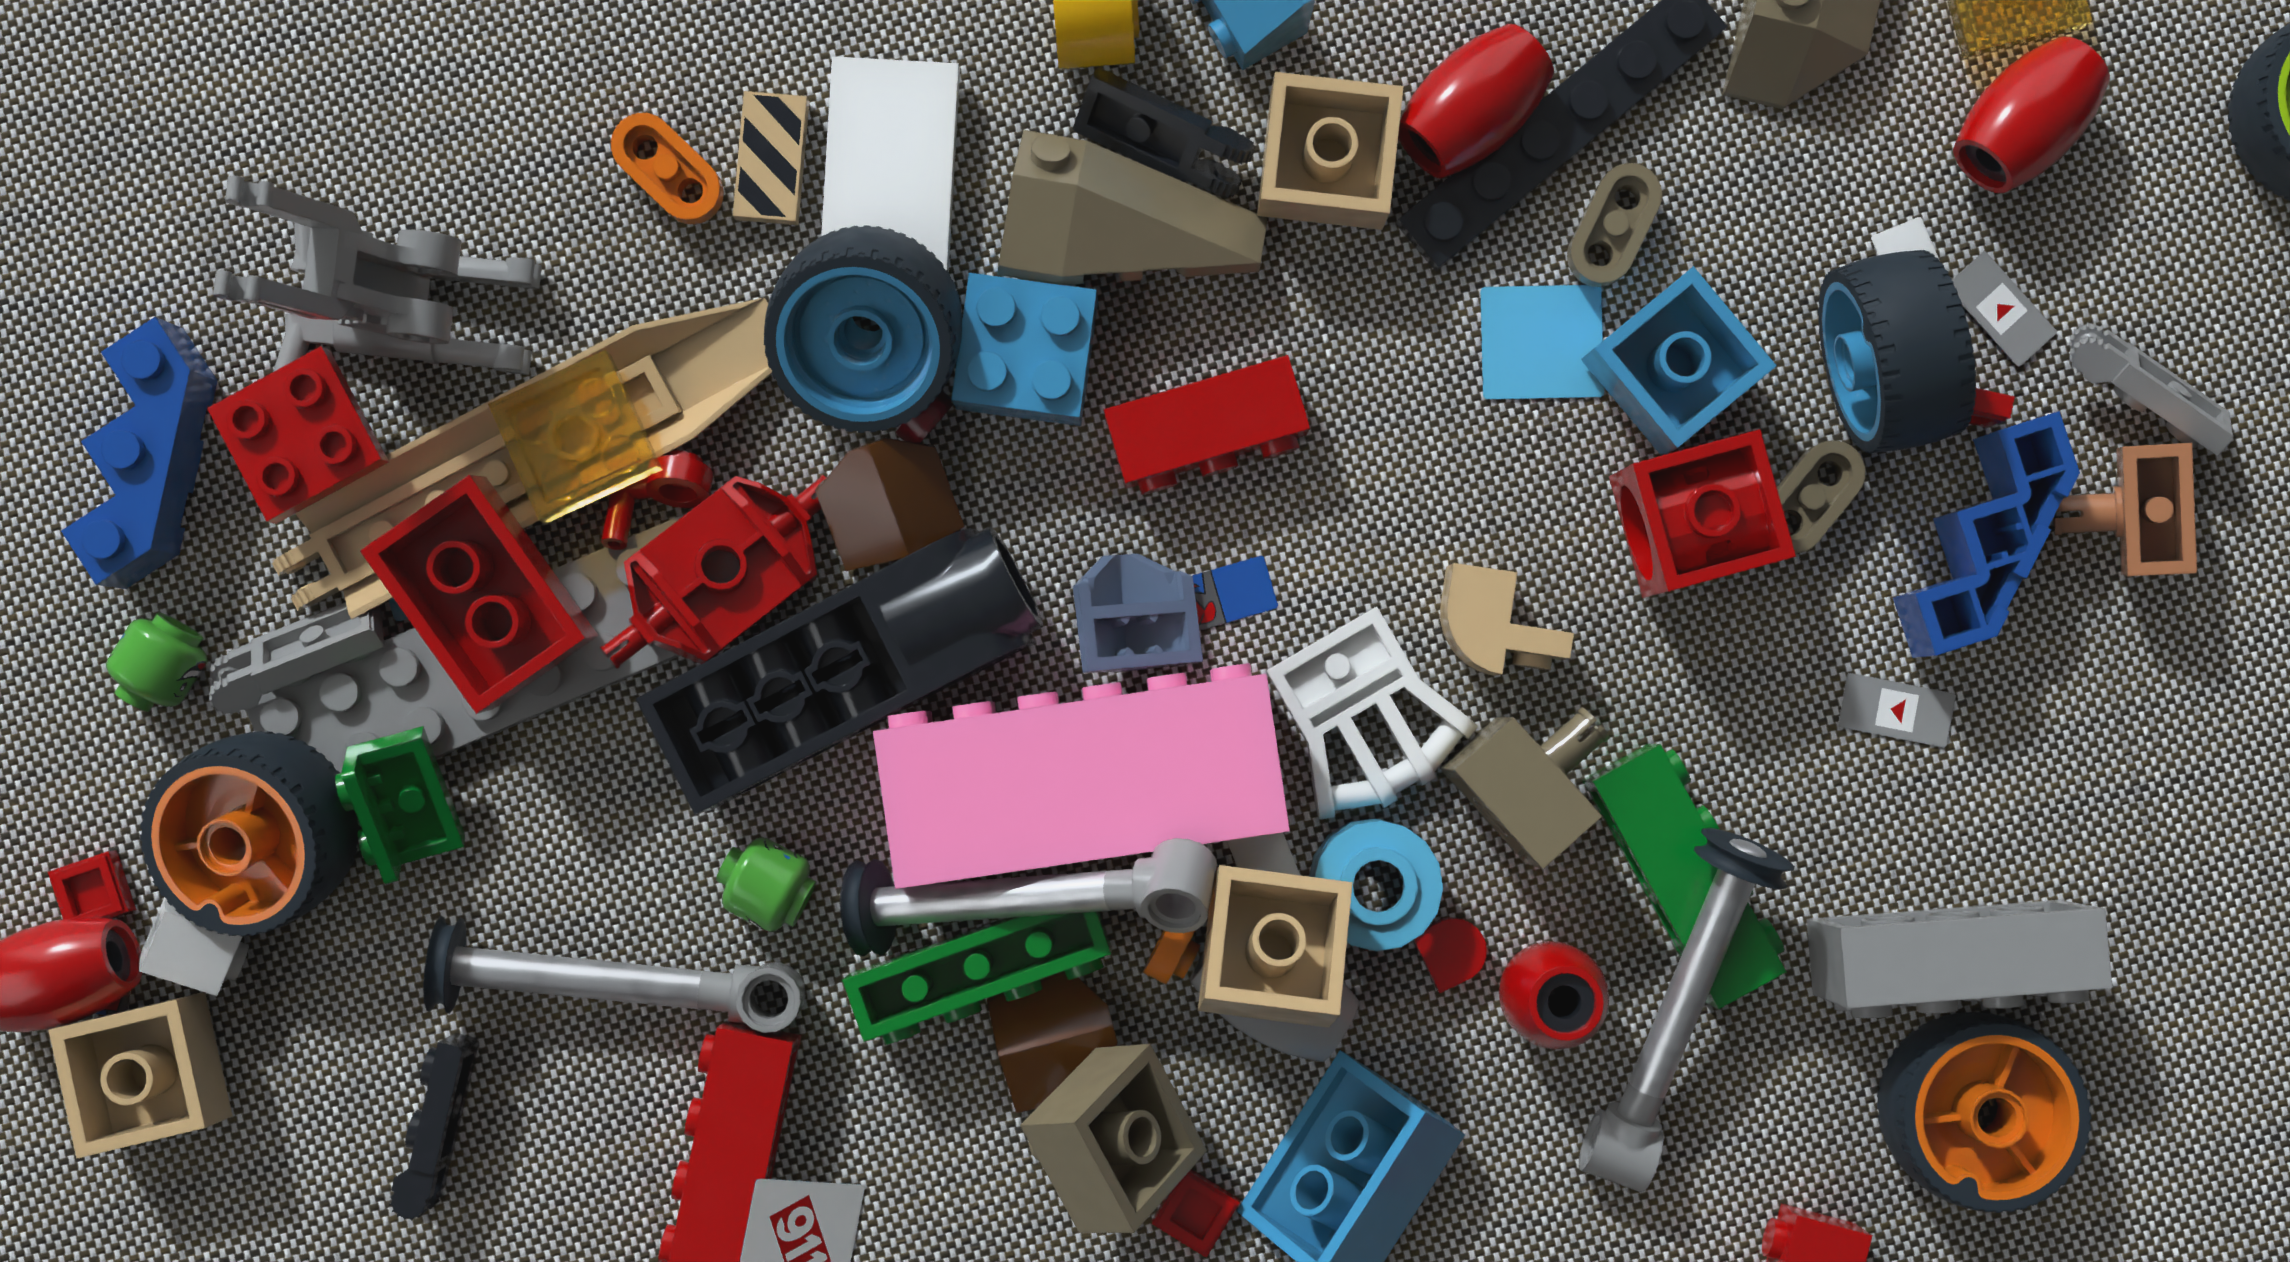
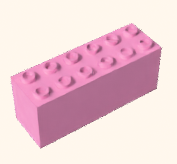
M1247 663L1213 668L1210 670L1211 682L1187 685L1186 673L1147 678L1148 691L1123 694L1121 682L1083 687L1082 701L1062 704L1059 703L1058 692H1047L1017 697L1019 710L996 713L995 702L986 701L953 706L954 719L933 722L932 711L926 710L887 716L889 729L873 731L895 889L1153 852L1157 845L1174 838L1190 839L1201 844L1289 832L1290 828L1267 674L1252 676L1251 665Z

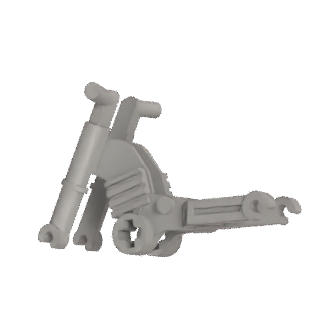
M228 176L225 202L294 222L296 251L291 270L305 273L303 289L259 276H235L230 271L217 270L215 274L214 297L235 302L253 303L291 313L285 314V336L273 372L307 354L309 345L312 343L334 346L335 350L341 353L419 360L430 364L450 363L489 367L501 372L529 375L532 351L525 350L523 346L450 339L453 307L428 301L430 279L539 289L542 265L535 264V260L509 257L506 258V261L463 257L460 256L462 243L460 239L442 233L423 230H400L398 232L397 245L373 238V233L363 231L353 211L274 187V183L259 181V183L244 181V178L240 176Z

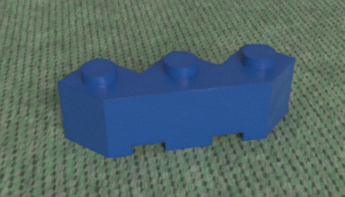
M157 317L152 318L101 351L135 406L81 441L115 496L61 530L95 585L127 589L178 556L181 550L185 528H181L188 493L193 494L204 445V441L200 440L207 406H212L218 380L184 328Z
M2060 411L1973 439L1992 500L1933 518L1953 579L1893 597L1912 658L1937 656L1998 636L2010 613L2007 608L2022 579H2027L2051 531L2048 527L2063 498L2069 496L2080 474Z

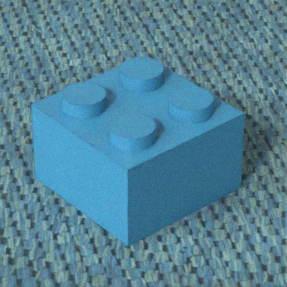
M1694 266L1581 359L1661 456L1680 447L1777 366Z
M969 273L962 319V339L956 363L951 399L956 409L1082 426L1098 308L1097 290Z

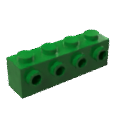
M1099 911L1010 917L851 972L842 981L863 1042L882 1036L884 1044L888 1045L920 1033L919 1022L943 1014L945 1022L950 1023L982 1011L980 1000L1004 992L1007 1002L1033 994L1043 989L1040 979L1065 971L1067 980H1071L1097 971L1104 967L1101 957L1110 955L1112 946Z

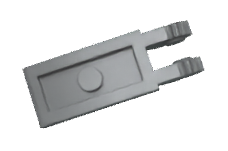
M2087 322L2086 325L2080 324L2078 329H2074V334L2070 335V362H2072V368H2076L2077 373L2082 372L2083 377L2092 384L2112 381L2115 385L2113 388L2114 392L2124 403L2139 412H2144L2149 408L2167 421L2165 425L2175 438L2182 443H2192V448H2196L2201 444L2218 456L2233 440L2230 412L2131 343H2127L2110 330L2104 331L2102 325L2097 326L2096 322L2094 324Z
M345 602L251 640V643L228 651L227 655L221 654V657L215 658V662L211 663L210 678H212V684H214V686H210L209 701L212 702L211 707H215L216 712H223V715L225 713L232 715L236 712L239 714L242 709L247 711L257 707L262 694H267L285 686H298L317 673L345 662L354 663L365 659L373 651L384 647L381 608L377 606L359 617L351 619Z

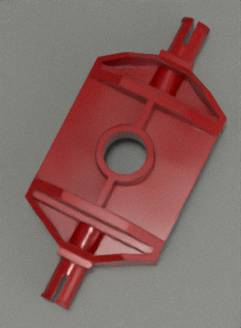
M821 475L817 481L796 497L792 493L786 497L759 482L735 476L625 560L624 567L634 615L629 618L630 626L600 647L607 659H610L612 665L616 669L620 668L624 662L646 645L650 647L653 644L702 664L719 653L806 583L810 582L812 584L817 578V569L807 524L811 522L812 516L822 509L818 497H816L815 489L827 477ZM714 551H728L738 559L740 570L733 580L727 583H716L704 575L702 563L706 556Z

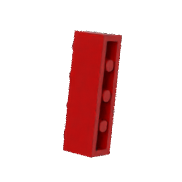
M728 1020L716 1028L715 1035H705L698 1061V1072L707 1074L702 1099L693 1097L688 1110L684 1131L685 1136L694 1137L689 1162H679L672 1186L671 1198L681 1201L676 1225L667 1224L664 1230L658 1262H740L755 1182L757 1179H772L801 1035L783 1031L764 1033L752 1029L747 1024L729 1022Z

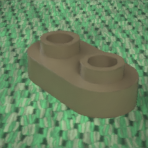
M1625 163L1612 168L1599 182L1567 250L1569 268L1573 275L1582 283L1592 287L1609 286L1617 282L1630 269L1662 201L1660 182L1651 170L1640 164ZM1619 190L1631 192L1636 200L1635 208L1630 210L1621 208L1615 199L1616 192ZM1592 246L1603 247L1609 256L1608 264L1605 266L1593 264L1588 257L1589 248Z
M1825 441L1809 448L1777 485L1783 511L1792 514L1797 521V528L1790 535L1795 554L1813 548L1821 540L1864 484L1866 474L1864 461L1858 451L1845 442ZM1822 463L1829 464L1836 472V480L1832 486L1824 485L1818 478V469Z

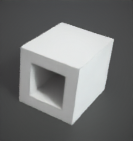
M164 897L140 953L139 972L217 996L225 978L235 981L244 964L249 944L240 942L242 939L240 935L228 936V934H217L216 931L211 932L206 930L205 927L195 925L193 921L185 919L183 914L175 911L176 909L170 906L167 902L168 900Z

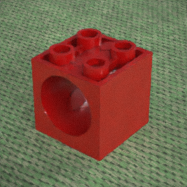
M1760 429L1636 462L1608 476L1642 598L1796 557Z

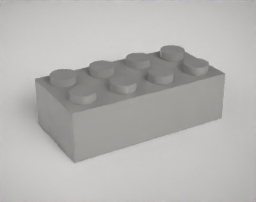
M2047 900L1806 919L1813 995L1834 1003V1010L1851 1011L1854 1018L1892 1016V1005L1917 1006V1012L1919 1013L1958 1011V1000L1982 1001V1006L1985 1008H2013L2024 1005L2023 995L2047 996L2050 1003H2079L2089 1001V990L2112 988L2105 908L2063 900Z

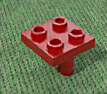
M323 346L312 350L207 408L266 522L277 524L389 463L331 351Z

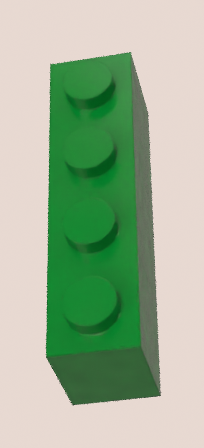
M1646 744L1582 781L1681 958L1718 868L1700 858L1694 851L1695 846H1704L1707 843V838L1701 833L1703 828L1719 829L1704 805L1696 808L1684 787L1691 783V778L1678 754L1673 749L1665 752L1661 744ZM1748 902L1705 1003L1717 1009L1723 1008L1787 972L1778 957L1779 954L1785 951L1781 938L1767 918L1758 921Z

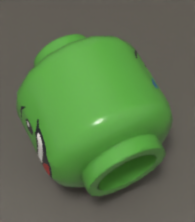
M156 613L153 619L139 618L133 620L106 662L109 675L119 684L114 692L115 695L126 703L147 712L151 710L154 704L166 707L181 704L207 664V655L200 646L204 638L188 625L163 613Z
M764 837L753 840L744 851L732 847L716 877L717 882L725 885L722 894L724 909L767 932L777 931L784 923L793 927L803 913L817 883L809 878L810 865L806 858Z

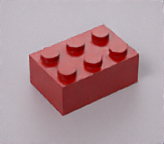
M466 476L360 550L476 714L493 710L599 636L487 477Z

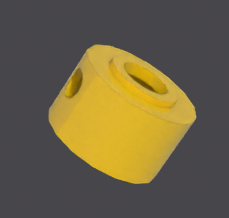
M1053 0L1059 70L1135 64L1134 38H1139L1138 0Z

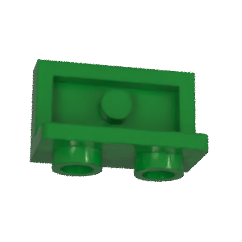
M424 726L347 747L342 772L335 776L337 793L345 811L355 810L362 829L358 830V841L362 856L368 866L377 865L385 884L399 881L402 864L464 847L465 833Z

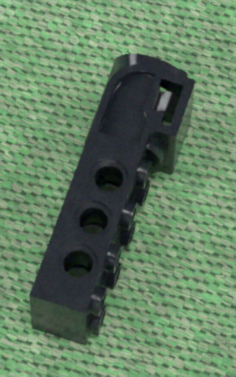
M991 526L981 532L968 528L950 534L643 694L636 698V701L694 815L713 810L877 725L886 720L887 716L896 715L954 684L961 683L1034 645L1036 641L1031 633L1042 628L1043 622L1040 610L1021 572L997 532Z

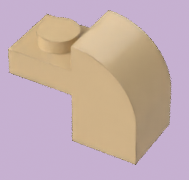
M1452 563L1446 567L1440 605V621L1448 645L1461 661L1479 672L1496 676L1503 674L1506 652L1514 653L1512 665L1542 670H1551L1552 659H1570L1574 633L1510 623L1518 572Z

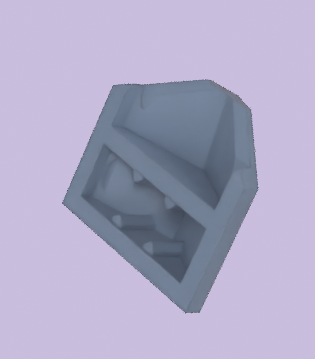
M1140 554L1102 556L1073 586L1083 673L1128 672L1203 662L1193 576L1182 571H1174Z

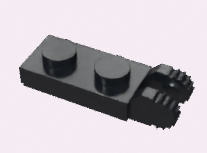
M1100 67L1097 68L1090 78L1072 128L1074 132L1147 167L1186 183L1188 181L1207 191H1212L1214 194H1219L1221 197L1226 196L1227 198L1237 195L1242 179H1240V175L1236 174V171L1224 167L1223 164L1215 160L1198 159L1202 148L1221 158L1225 157L1228 161L1240 164L1250 162L1256 148L1253 145L1254 142L1250 141V138L1245 137L1243 134H1238L1237 131L1227 126H1212L1213 121Z
M454 1033L439 1041L437 1048L431 1047L425 1056L420 1074V1084L427 1086L423 1108L414 1112L405 1139L406 1148L413 1149L410 1164L406 1171L394 1178L391 1189L394 1194L390 1196L392 1202L389 1205L393 1207L392 1212H396L397 1217L401 1216L404 1220L410 1218L412 1221L416 1217H421L423 1213L432 1209L440 1202L439 1197L443 1195L441 1190L445 1188L479 1047V1041H477L476 1037Z

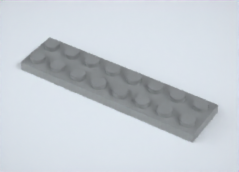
M685 514L629 537L627 547L623 550H613L605 547L553 569L555 575L599 636L493 710L478 714L473 711L419 633L413 628L384 640L383 648L373 651L361 661L354 663L345 662L313 675L309 680L298 686H285L267 694H262L258 706L246 711L254 731H270L275 734L283 733L285 736L296 737L295 739L306 742L308 746H313L317 752L325 755V758L334 764V768L341 773L347 747L424 726L437 759L679 657L680 655L660 648L655 644L650 647L646 645L624 662L620 668L616 669L610 662V659H607L600 647L630 626L629 618L634 615L624 561ZM724 550L710 553L702 563L704 575L716 583H727L733 580L740 570L738 559L732 553ZM763 617V618H762L761 620H759L757 623H760V622L764 621V620H765V617Z

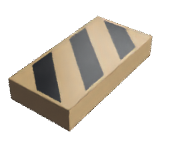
M744 91L733 217L735 220L799 225L810 103L807 96Z

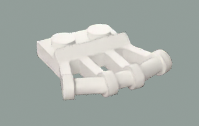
M1374 607L1265 671L1307 742L1314 799L1319 820L1335 818V811L1378 804L1386 808L1398 801L1396 794L1417 781L1423 786L1436 778L1435 771L1462 737L1469 739L1478 728L1476 723L1419 679L1378 607ZM1402 688L1443 720L1422 748H1420L1390 696ZM1372 705L1376 706L1405 757V760L1384 772L1381 770L1352 720L1353 716ZM1335 727L1338 729L1363 772L1366 781L1331 786L1324 733Z

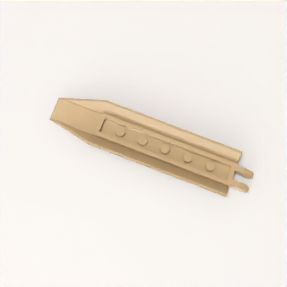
M760 298L632 325L387 454L386 457L389 463L297 512L295 515L311 532L309 534L311 539L276 557V559L272 560L273 567L278 576L285 573L291 574L321 556L330 572V575L301 587L292 595L291 600L297 611L312 606L338 591H343L348 614L351 619H355L393 599L360 550L468 475L487 477L521 527L525 529L650 463L655 458L661 457L695 439L772 374V370L767 363V357L765 356L764 345L767 300Z

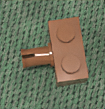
M2192 443L2124 446L2117 448L2118 486H2113V492L2069 495L2063 498L2056 512L2080 511L2081 515L2079 517L2053 518L2055 536L2065 533L2114 531L2115 537H2120L2121 575L2145 576L2197 573Z

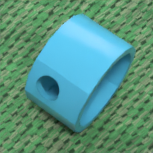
M1376 818L1348 822L1330 833L1314 854L1309 877L1353 882L1347 943L1373 951L1400 948L1422 935L1438 914L1443 893L1440 864L1427 842L1405 826ZM1381 860L1391 863L1398 869L1403 879L1404 888L1402 896L1396 905L1388 910L1376 912L1368 910L1359 904L1354 895L1353 883L1355 875L1362 866L1372 861Z

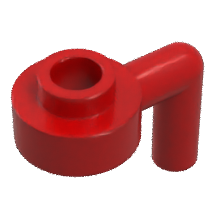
M674 450L665 454V456L657 457L651 461L648 473L625 475L614 481L611 486L601 544L613 550H623L627 547L636 499L653 498L660 503L678 508L696 507L711 494L713 471L703 463L698 455L688 451Z

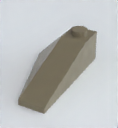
M1023 130L1012 175L998 264V275L1050 284L1076 285L1083 284L1084 275L1119 273L1121 281L1142 280L1143 271L1175 269L1184 277L1259 272L1268 218L1257 216L1255 212L1087 140Z

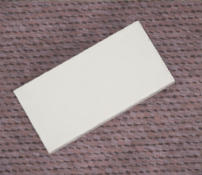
M832 57L821 236L834 230L838 231L841 228H850L852 226L863 227L864 225H869L871 227H883L882 229L887 230L893 229L894 232L904 233L906 237H912L919 244L926 246L929 252L932 251L936 258L943 263L944 269L949 272L960 81L959 63Z

